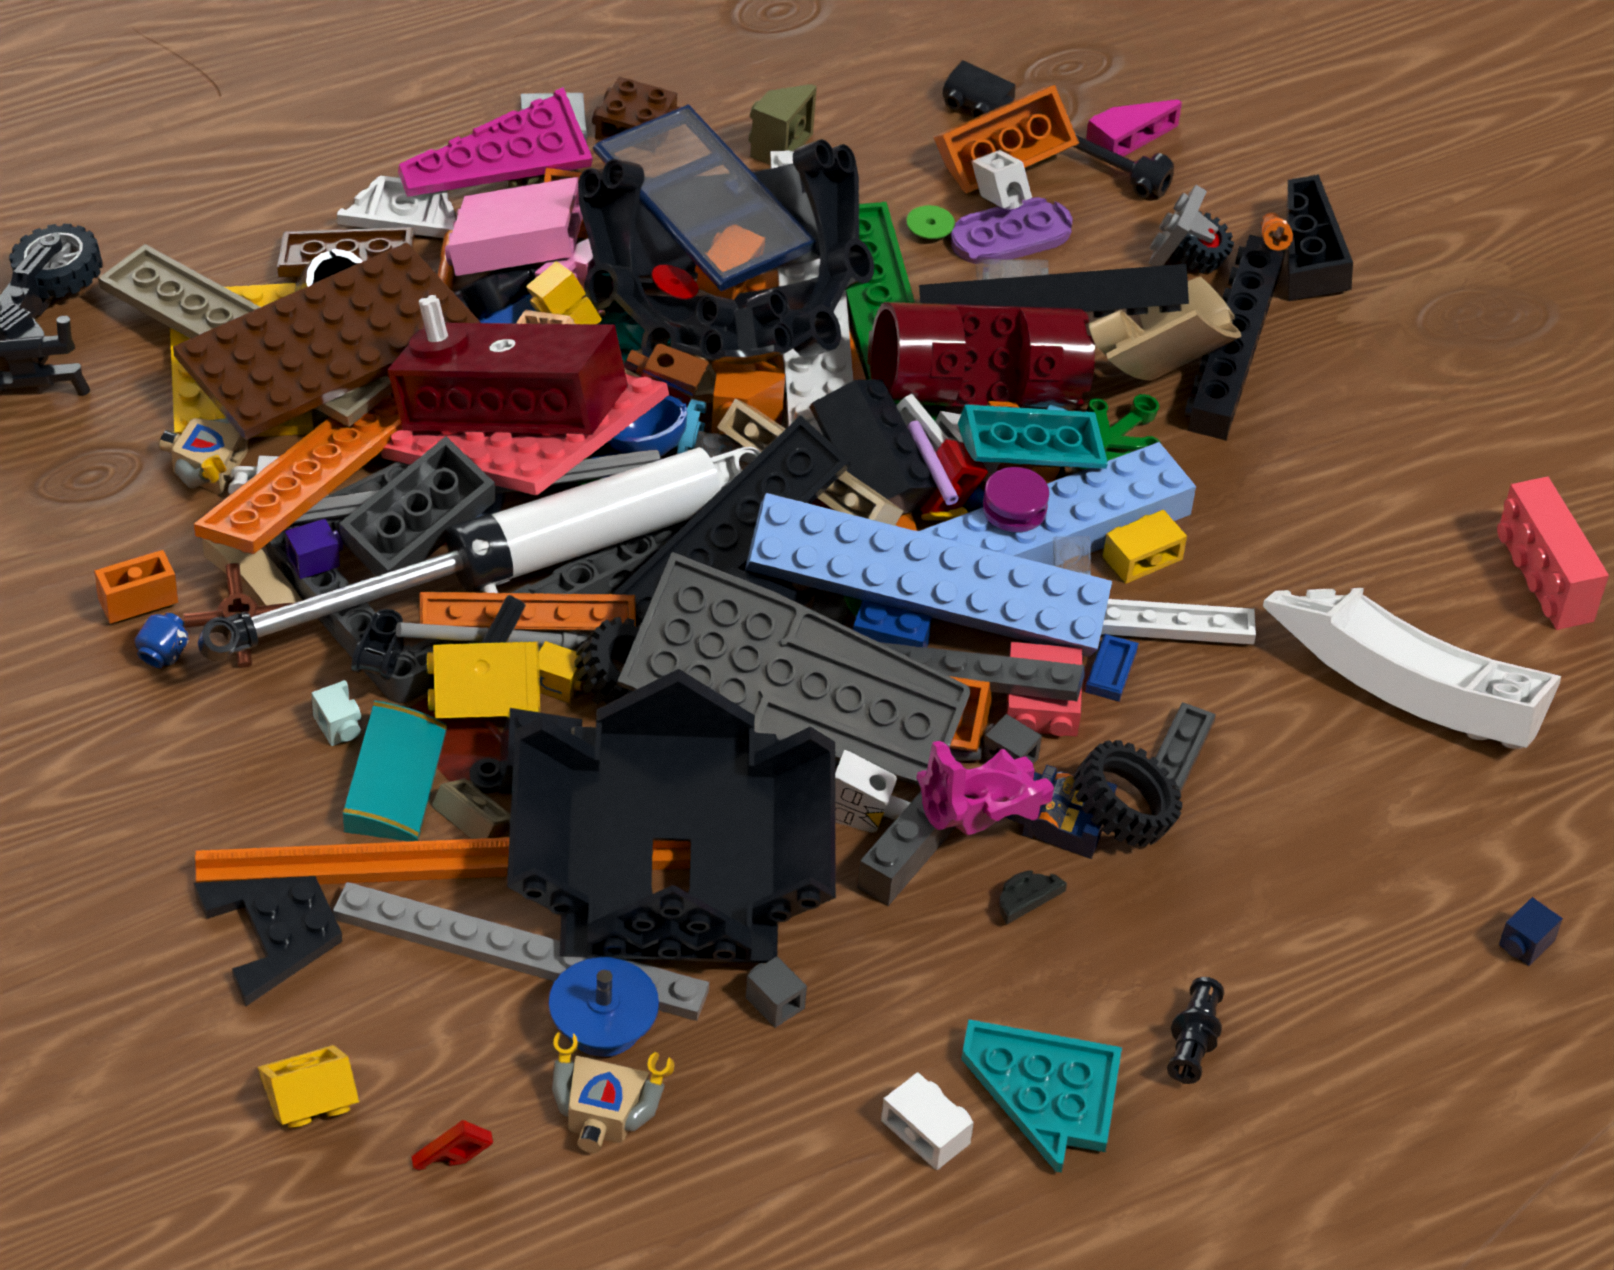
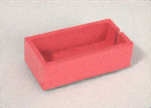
M1548 476L1511 484L1507 499L1504 501L1501 521L1497 526L1498 537L1510 551L1514 565L1520 568L1525 576L1529 590L1535 593L1541 603L1544 615L1550 618L1556 630L1594 622L1609 577L1603 564Z

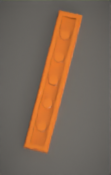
M419 593V624L490 628L505 598L510 595L526 604L514 630L593 632L602 622L606 620L611 622L613 618L621 617L622 623L627 618L635 620L634 626H636L635 595Z

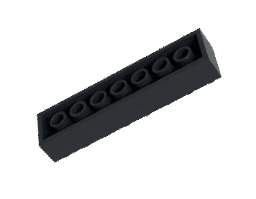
M1186 264L919 285L920 303L1082 309L1085 312L1093 311V318L1105 317L1114 313L1117 309H1126L1127 315L1148 314V307L1159 306V313L1182 311L1181 304H1189Z

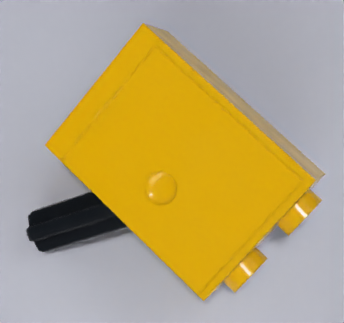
M510 595L505 598L482 643L433 645V652H427L428 674H434V689H428L429 711H435V718L508 716L510 708L541 713L538 642H507L526 607L523 601Z

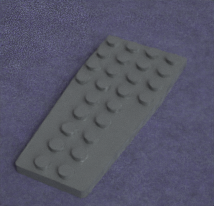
M671 552L617 681L618 686L635 691L680 669L755 715L754 733L776 734L777 739L781 741L811 726L835 741V761L840 762L844 750H847L894 774L897 780L920 786L917 780V772L927 770L932 743L941 741L950 747L970 695V688L967 685L795 601L674 552Z

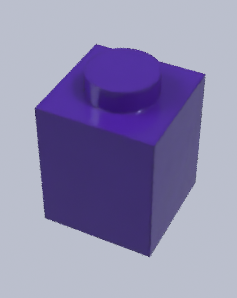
M326 519L285 531L286 555L299 579L340 567L339 552L343 551V543L338 531H332Z

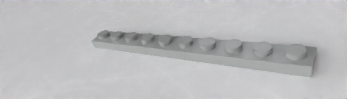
M350 882L346 883L333 909L336 921L555 981L563 971L575 963L593 958L559 956V940ZM617 958L636 965L651 978L658 992L659 1011L695 1021L698 1020L709 992V982L635 961Z

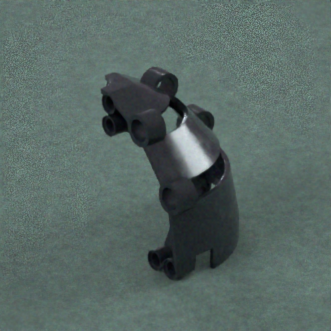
M819 139L796 148L793 152L792 164L752 172L816 240L813 251L771 270L820 259L819 275L816 278L794 284L739 293L734 300L714 295L695 296L691 299L646 295L639 278L652 279L651 274L656 266L672 265L686 271L694 279H697L698 273L695 272L696 264L639 202L641 187L643 184L652 181L645 179V173L641 165L629 161L611 159L606 163L603 170L594 168L584 170L578 181L579 206L595 266L590 269L585 279V297L590 299L595 309L616 313L626 311L645 330L641 350L642 354L649 358L657 344L667 346L670 338L671 348L692 356L696 355L709 360L732 364L757 363L785 354L792 349L805 358L835 350L841 340V328L834 310L844 290L868 283L874 274L872 254L866 244L859 239V175L853 151L845 144L831 147L826 140ZM730 175L692 179L652 196L683 232L754 202L749 195L735 201L727 195L722 188L724 183L733 180ZM765 213L734 226L765 240L763 256L793 244ZM718 234L699 241L695 245L703 254L707 255ZM613 280V289L610 295V285Z

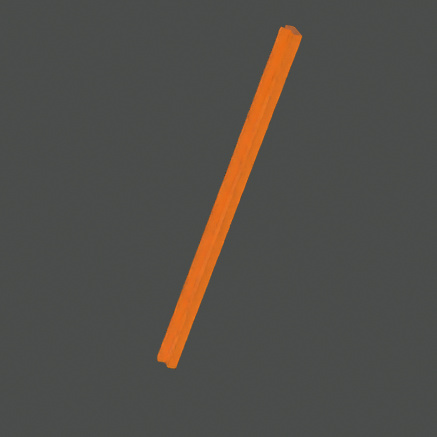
M510 837L198 850L195 854L196 883L316 876L319 885L346 884L347 882L369 883L507 877ZM653 840L652 870L690 869L691 842Z

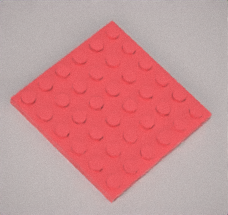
M626 374L628 387L618 398L609 413H607L593 435L399 430L392 434V440L383 447L381 456L384 459L411 465L447 436L495 482V486L538 495L669 395L666 382L652 380L649 377Z

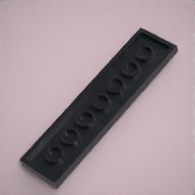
M800 415L613 594L635 595L636 627H638L643 622L671 552L728 574L732 566L743 570L747 564L760 505L765 494L769 493L811 504L851 466L850 460Z

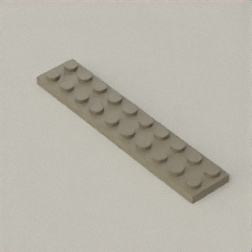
M146 244L98 278L100 289L190 339L260 308V306ZM386 375L315 409L350 427L393 392L390 378Z

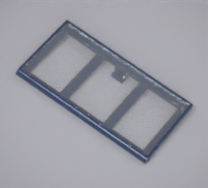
M690 105L599 141L593 146V151L605 164L611 159H619L641 165L645 173V179L641 187L639 202L720 291H724L815 249L816 240Z

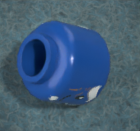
M169 612L165 613V615H151L135 637L139 658L156 668H162L163 665H173L189 642L188 632L183 627L184 621Z

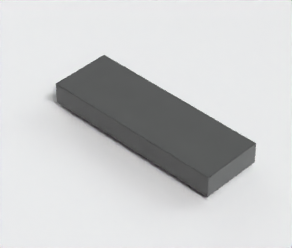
M1183 702L1155 757L1159 761L1157 764L1159 769L1165 767L1168 770L1167 779L1174 778L1177 784L1174 789L1179 790L1180 793L1216 717V714Z

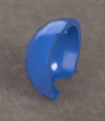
M668 395L609 440V445L620 454L658 450L660 456L667 454L678 445L687 428L688 412L686 403L683 404L678 398Z

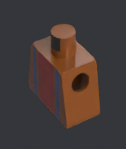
M657 344L650 358L631 350L624 363V368L638 376L666 382L669 396L678 398L683 404L686 403V407H688V404L697 392L709 362L669 346Z

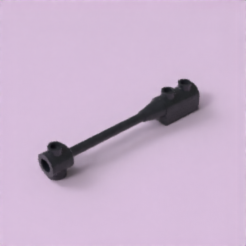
M962 60L948 76L942 95L950 109L959 110L962 106L971 110L973 118H977L1015 101L1016 84ZM1076 135L1079 144L1072 147L1130 173L1131 185H1133V190L1138 196L1147 198L1152 194L1161 198L1167 192L1173 179L1174 164L1166 155L1157 153L1152 158L1143 156L1134 162Z

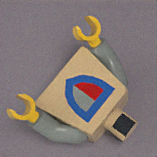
M195 418L190 420L182 434L168 430L164 431L159 447L160 450L172 454L173 472L188 488L201 486L221 495L231 479V470L240 465L248 452V440H244L227 418L217 420Z
M560 1032L555 1035L554 1046L559 1052V1060L554 1062L552 1091L560 1113L568 1117V1129L571 1132L580 1134L577 1144L582 1150L590 1153L600 1151L603 1139L617 1143L622 1142L629 1131L637 1130L654 1117L665 1086L662 1084V1080L674 1071L675 1065L670 1057L667 1060L665 1069L657 1071L655 1065L659 1058V1053L655 1052L650 1055L647 1065L652 1076L649 1079V1072L577 1055L573 1062L571 1061V1054L578 1047V1039L573 1033L572 1047L566 1050L559 1047Z

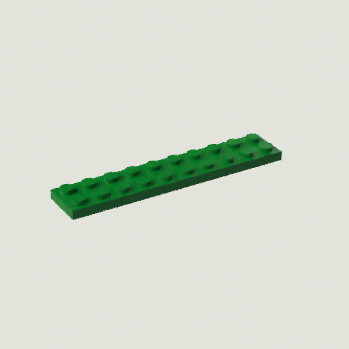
M887 202L859 204V239L866 244L872 254L874 274L868 283L846 290L847 309L866 380L871 379L870 365L867 364L869 331H872L879 307L884 302L915 303ZM922 406L934 421L940 411L946 412L945 406Z

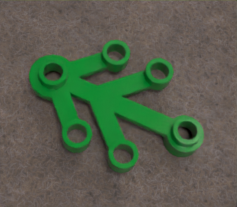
M1147 394L1135 396L1130 407V413L1111 428L1107 416L1108 404L1098 398L1090 400L1086 412H1095L1104 450L1107 448L1139 450L1160 442L1159 439L1153 436H1145L1144 438L1124 436L1138 424L1146 425L1155 419L1159 410V403L1154 397ZM1105 451L1107 461L1133 451H1126L1125 453Z

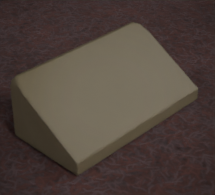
M466 778L440 785L433 801V808L471 839L497 838L510 828L511 814L476 788Z

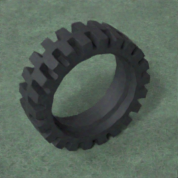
M1108 740L1103 744L1097 745L1076 769L1077 771L1073 777L1075 779L1073 788L1078 793L1075 796L1078 802H1085L1081 807L1085 814H1093L1091 821L1095 825L1099 823L1104 825L1102 831L1107 835L1114 832L1116 840L1122 842L1126 838L1127 844L1135 846L1137 843L1140 847L1147 846L1148 844L1152 845L1163 837L1182 813L1180 812L1182 802L1179 801L1181 793L1179 790L1174 789L1177 786L1174 778L1167 779L1168 770L1165 767L1159 769L1157 766L1159 761L1154 756L1148 759L1146 757L1147 751L1140 748L1136 752L1134 744L1127 742L1123 745V742L1120 740H1115L1113 743L1111 740ZM1103 771L1114 773L1135 786L1148 802L1152 815L1142 814L1120 800L1107 784Z

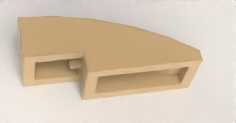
M202 538L204 557L225 574V566L227 564H240L243 594L255 600L258 606L282 603L293 604L302 601L291 583L262 549L255 554L245 553L239 549L216 544Z

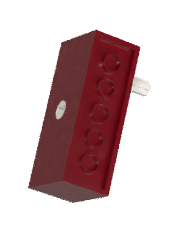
M429 295L428 298H421L419 300L424 327L410 338L409 345L388 368L402 428L409 431L593 435L607 413H609L618 398L628 387L615 325L445 323L440 301L436 298V295Z

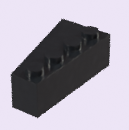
M1319 174L1289 179L1287 182V223L1293 233V240L1290 246L1287 247L1289 301L1352 290L1353 260Z

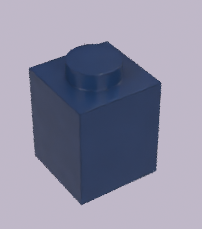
M1532 897L1505 923L1499 946L1504 948L1512 957L1518 958L1530 966L1555 942L1563 918Z

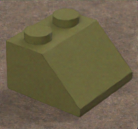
M808 84L770 90L760 101H756L750 111L752 129L748 138L749 143H751L750 157L770 165V151H794L796 148L806 144L813 135L817 86Z

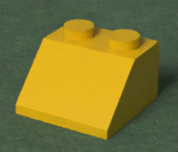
M334 1045L258 1067L259 1075L275 1118L282 1125L288 1123L290 1128L306 1125L312 1121L311 1116L326 1112L327 1116L346 1113L350 1111L349 1105L359 1103L349 1057Z

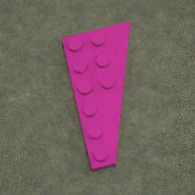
M564 87L554 91V95L545 100L539 98L532 101L530 107L519 112L513 110L473 129L472 134L462 139L458 136L449 140L448 145L438 150L430 149L400 163L398 174L406 195L409 197L543 175L546 168L568 171L591 167L593 158Z

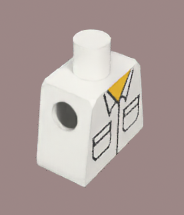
M844 750L835 773L836 823L873 833L877 831L883 816L896 820L911 802L891 795L897 780L894 774Z

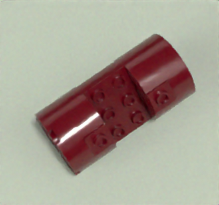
M884 302L877 311L872 331H869L867 364L870 365L871 379H883L896 405L904 397L913 394L922 406L964 407L965 404L986 406L988 401L1016 402L1020 408L1048 409L1051 404L1067 410H1077L1084 405L1083 399H1081L1083 391L1090 392L1095 365V344L1092 336L1087 334L1085 324H1088L1090 319L1082 309Z

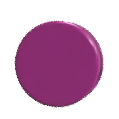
M1008 467L998 470L988 478L985 484L983 498L984 515L990 523L999 529L1008 532L1030 531L1038 527L1046 517L1049 487L1046 481L1032 470L1021 467Z

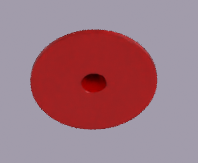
M658 265L653 269L651 275L654 283L666 294L679 299H691L697 295L698 285L694 278L686 271L672 265Z

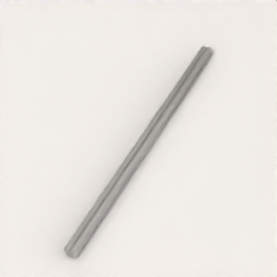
M649 450L585 459L550 486L606 478L661 460L658 450ZM495 486V494L516 491ZM379 490L323 498L292 524L349 516Z

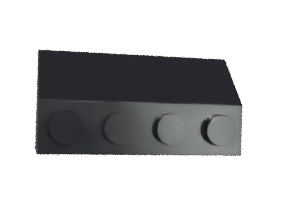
M883 379L854 380L811 403L809 408L823 436L850 460L851 466L846 471L902 509L903 513H918L936 490L937 485Z

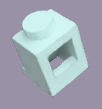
M345 680L312 692L313 717L331 746L344 741H351L360 734L361 728L357 722L361 720L360 709L354 699L349 700L348 684Z

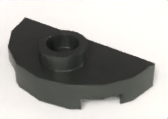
M1032 870L1018 873L1011 877L1003 886L999 899L1000 914L1006 924H1009L1065 892L1067 883L1052 873L1050 876L1033 874Z

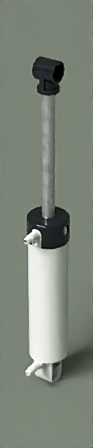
M749 446L710 458L705 450L698 447L492 515L489 513L448 527L446 534L448 549L446 554L250 617L249 613L244 611L226 618H213L206 623L199 635V651L208 660L215 662L223 661L231 654L256 647L259 637L453 573L456 574L463 588L469 593L481 590L483 593H498L496 585L510 581L509 579L692 519L742 471L739 461H745L750 464L761 452ZM215 632L221 633L226 637L228 644L216 646L211 642L209 635Z

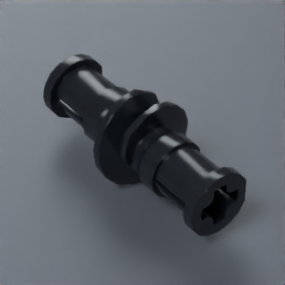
M1199 977L1192 981L1190 986V1003H1188L1186 1010L1177 1014L1172 1021L1171 1032L1176 1040V1052L1174 1057L1168 1062L1167 1072L1171 1078L1183 1084H1192L1200 1080L1203 1072L1200 1065L1202 1058L1205 1056V1053L1211 1052L1217 1047V1038L1222 1032V1024L1216 1017V1007L1224 997V988L1221 983L1210 977ZM1210 987L1213 988L1212 995L1209 994ZM1180 1066L1183 1067L1181 1074L1179 1073Z

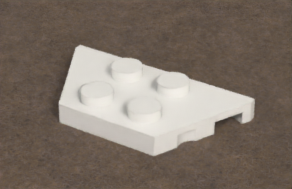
M388 176L376 178L370 183L368 189L362 190L354 197V204L347 210L341 208L337 212V224L363 228L414 227L415 235L444 238L447 231L453 230V222L456 221L453 206L448 201L447 191L407 197L401 179Z

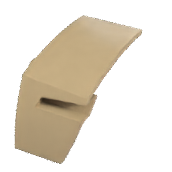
M1201 276L1188 281L1189 304H1181L1182 311L1159 313V306L1148 307V314H1140L1143 329L1122 310L1089 323L1090 332L1096 346L1107 356L1110 362L1127 374L1148 381L1155 380L1240 338L1241 333L1232 324L1235 316L1227 303Z

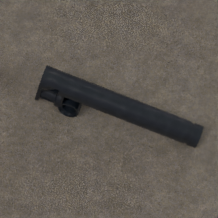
M533 264L496 269L453 293L478 319L506 307L511 303L510 300L514 299L517 295L528 292L526 286L535 279L536 269Z

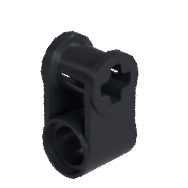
M383 609L373 614L362 639L354 650L351 663L353 672L359 673L363 670L379 674L383 680H390L405 644L404 637H397L396 635L397 623L403 622L402 616L397 611Z

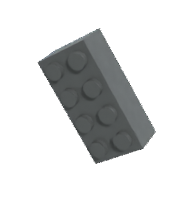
M445 436L339 523L342 543L375 576L422 562L446 543L448 527L476 518L495 502V482Z

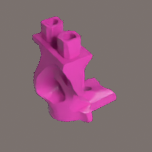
M941 741L932 743L927 770L917 772L924 812L932 826L938 830L955 826L967 835L980 832L1011 814H1018L1033 821L1038 819L1040 806L1052 802L1054 785L1047 778L1034 781L1035 769L1033 763L1026 756L1013 759L1005 749H1001L981 767L965 769L952 756L950 748Z

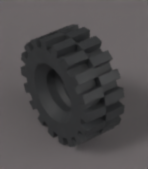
M621 617L613 618L611 622L609 620L602 622L587 637L576 652L578 657L575 659V667L581 668L576 673L578 681H585L586 684L582 689L586 694L591 691L595 695L592 701L597 705L601 701L607 705L633 692L617 685L621 672L612 661V659H617L625 664L641 624L638 627L634 626L635 620L627 618L622 623Z

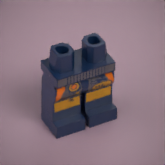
M1046 765L1043 774L1034 772L1033 780L1037 781L1047 778L1054 785L1052 802L1040 806L1038 819L1034 821L1018 814H1011L1006 816V818L1024 825L1022 836L1031 839L1035 836L1043 842L1092 859L1104 825L1101 823L1095 825L1091 821L1093 814H1085L1081 808L1085 802H1078L1075 796L1078 791L1073 788V783L1075 782V779H1073L1074 775L1067 772H1056L1057 768ZM1107 782L1112 791L1116 794L1118 785Z

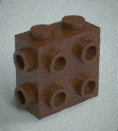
M618 77L613 87L607 88L602 105L600 107L597 106L593 112L592 124L595 125V139H607L679 109L680 107L677 106V93ZM669 133L631 149L654 155L660 144L664 145L666 143Z

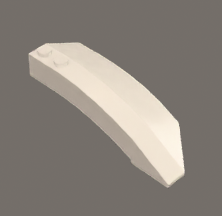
M1351 588V592L1348 595H1335L1336 591L1333 589L1307 590L1306 596L1300 597L1291 595V592L1288 590L1274 591L1264 600L1263 607L1326 665L1354 684L1422 719L1465 732L1472 739L1487 740L1489 738L1501 741L1502 745L1508 748H1527L1537 736L1560 684L1561 676L1492 660L1426 634L1364 596V588Z

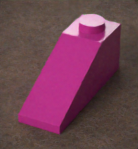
M1176 99L1111 107L1089 120L1086 140L1124 157L1178 127L1182 102Z

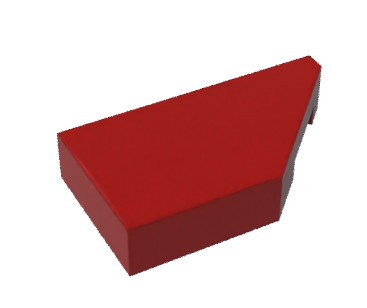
M462 1120L412 1155L413 1168L424 1170L433 1162L449 1160V1166L465 1164L493 1144L492 1132Z

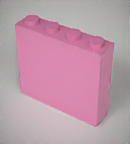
M574 177L465 196L461 208L457 211V220L453 222L454 229L449 234V244L445 246L447 263L449 266L453 265L455 275L460 276L573 257L583 218L579 206V178Z

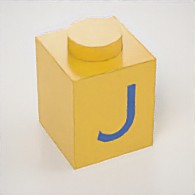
M547 641L544 642L539 651L540 693L570 703L577 690H583L582 687L586 683L584 680L578 681L576 673L581 669L575 667V659L578 657L576 651Z

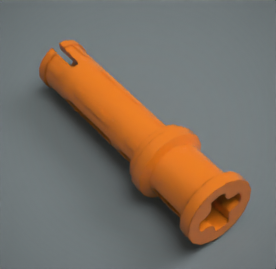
M1276 213L1264 215L1262 218L1264 221H1261V233L1265 244L1270 249L1276 251L1286 249L1293 240V233L1289 224Z

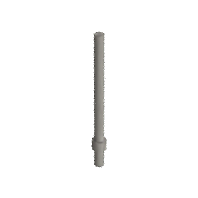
M398 622L396 625L397 637L482 642L489 628L403 622ZM513 630L507 642H538V646H543L544 642L547 641L574 651L582 645L589 635L576 634V631H557L556 633Z

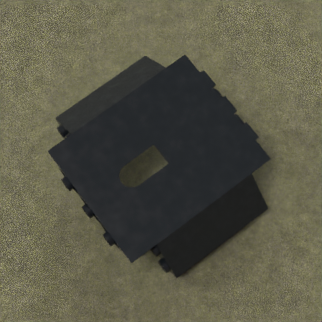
M680 669L597 709L596 727L575 726L568 732L542 716L515 730L507 887L523 895L524 898L532 900L549 909L552 913L561 916L559 956L767 963L778 956V923L786 922L796 915L816 909L821 904L836 898L835 741L811 726L781 741L777 739L776 734L754 733L755 715ZM653 840L691 842L689 893L672 885L653 894Z

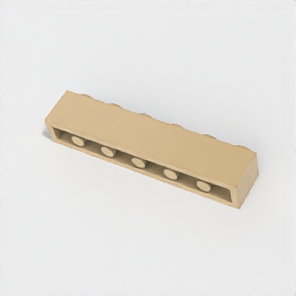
M736 398L717 427L744 447H754L760 452L785 430V428L756 408ZM847 471L818 497L819 500L836 511L894 526L904 512Z

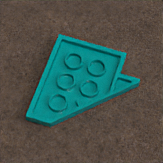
M968 1019L961 1060L1055 1172L1062 1173L1066 1145L1106 1152L1122 1047Z

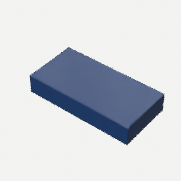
M1104 634L1086 684L1085 692L1119 702L1139 643Z

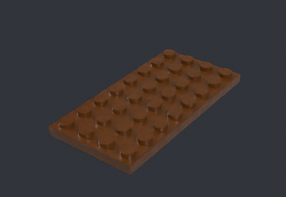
M406 242L173 346V352L178 362L244 440H247L387 375L388 368L409 345L410 338L424 327L419 306L421 298L436 295V298L440 301L445 323H480V321Z

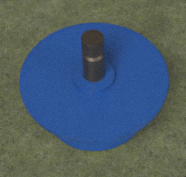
M610 957L590 958L570 966L555 980L549 995V1011L556 1027L572 1044L574 1033L578 1039L577 1048L584 1053L594 1056H613L631 1048L652 1027L659 1009L658 992L651 978L636 965L625 960Z

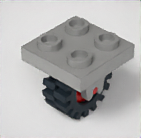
M1195 185L1188 195L1185 193L1181 194L1173 208L1175 213L1171 214L1168 212L1159 226V229L1163 232L1157 234L1150 246V249L1154 252L1148 264L1162 266L1170 255L1174 253L1176 257H1182L1180 260L1182 264L1186 262L1190 264L1189 269L1194 270L1198 267L1199 273H1204L1206 270L1208 273H1212L1226 260L1234 246V241H1231L1233 238L1232 233L1225 232L1228 227L1226 224L1221 226L1218 217H1215L1213 220L1210 213L1206 212L1202 215L1201 211H1198L1207 192L1206 190Z

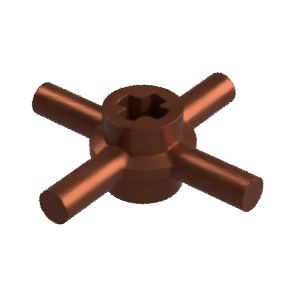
M230 563L225 566L229 596L220 603L217 610L184 613L185 628L205 626L213 618H226L235 615L236 612L247 611L250 617L292 603L258 606L255 600L243 594L240 564ZM250 649L236 653L238 667L246 668L252 665Z

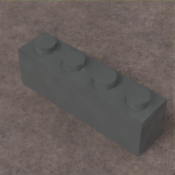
M920 792L860 860L857 888L889 906L956 827L953 826L942 830L934 828L924 812L922 793Z

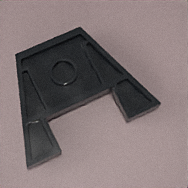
M316 876L194 883L195 894L207 919L244 908L265 954V958L232 968L234 982L245 1006H248L342 942L341 929Z

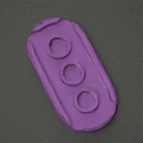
M1030 198L1022 200L1023 205L1015 209L1005 210L998 206L960 218L955 223L954 229H952L950 243L953 251L963 260L978 265H993L1062 245L1071 235L1072 216L1068 209L1058 202L1054 201V204L1047 203L1045 198Z

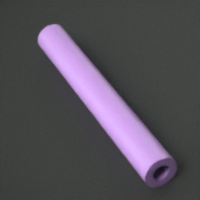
M910 422L907 428L946 504L952 505L956 503L959 497L920 422Z

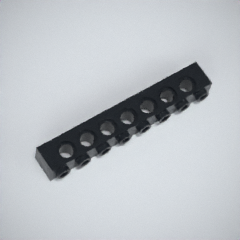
M1249 234L1246 246H1239L1235 265H1239V267H1232L1228 286H1232V288H1225L1222 299L1234 314L1235 319L1232 320V324L1240 331L1241 337L1202 357L1199 372H1203V375L1197 374L1195 377L1192 394H1195L1196 397L1189 396L1184 416L1190 417L1188 431L1227 441L1282 270L1286 249L1281 251L1270 249L1262 237Z

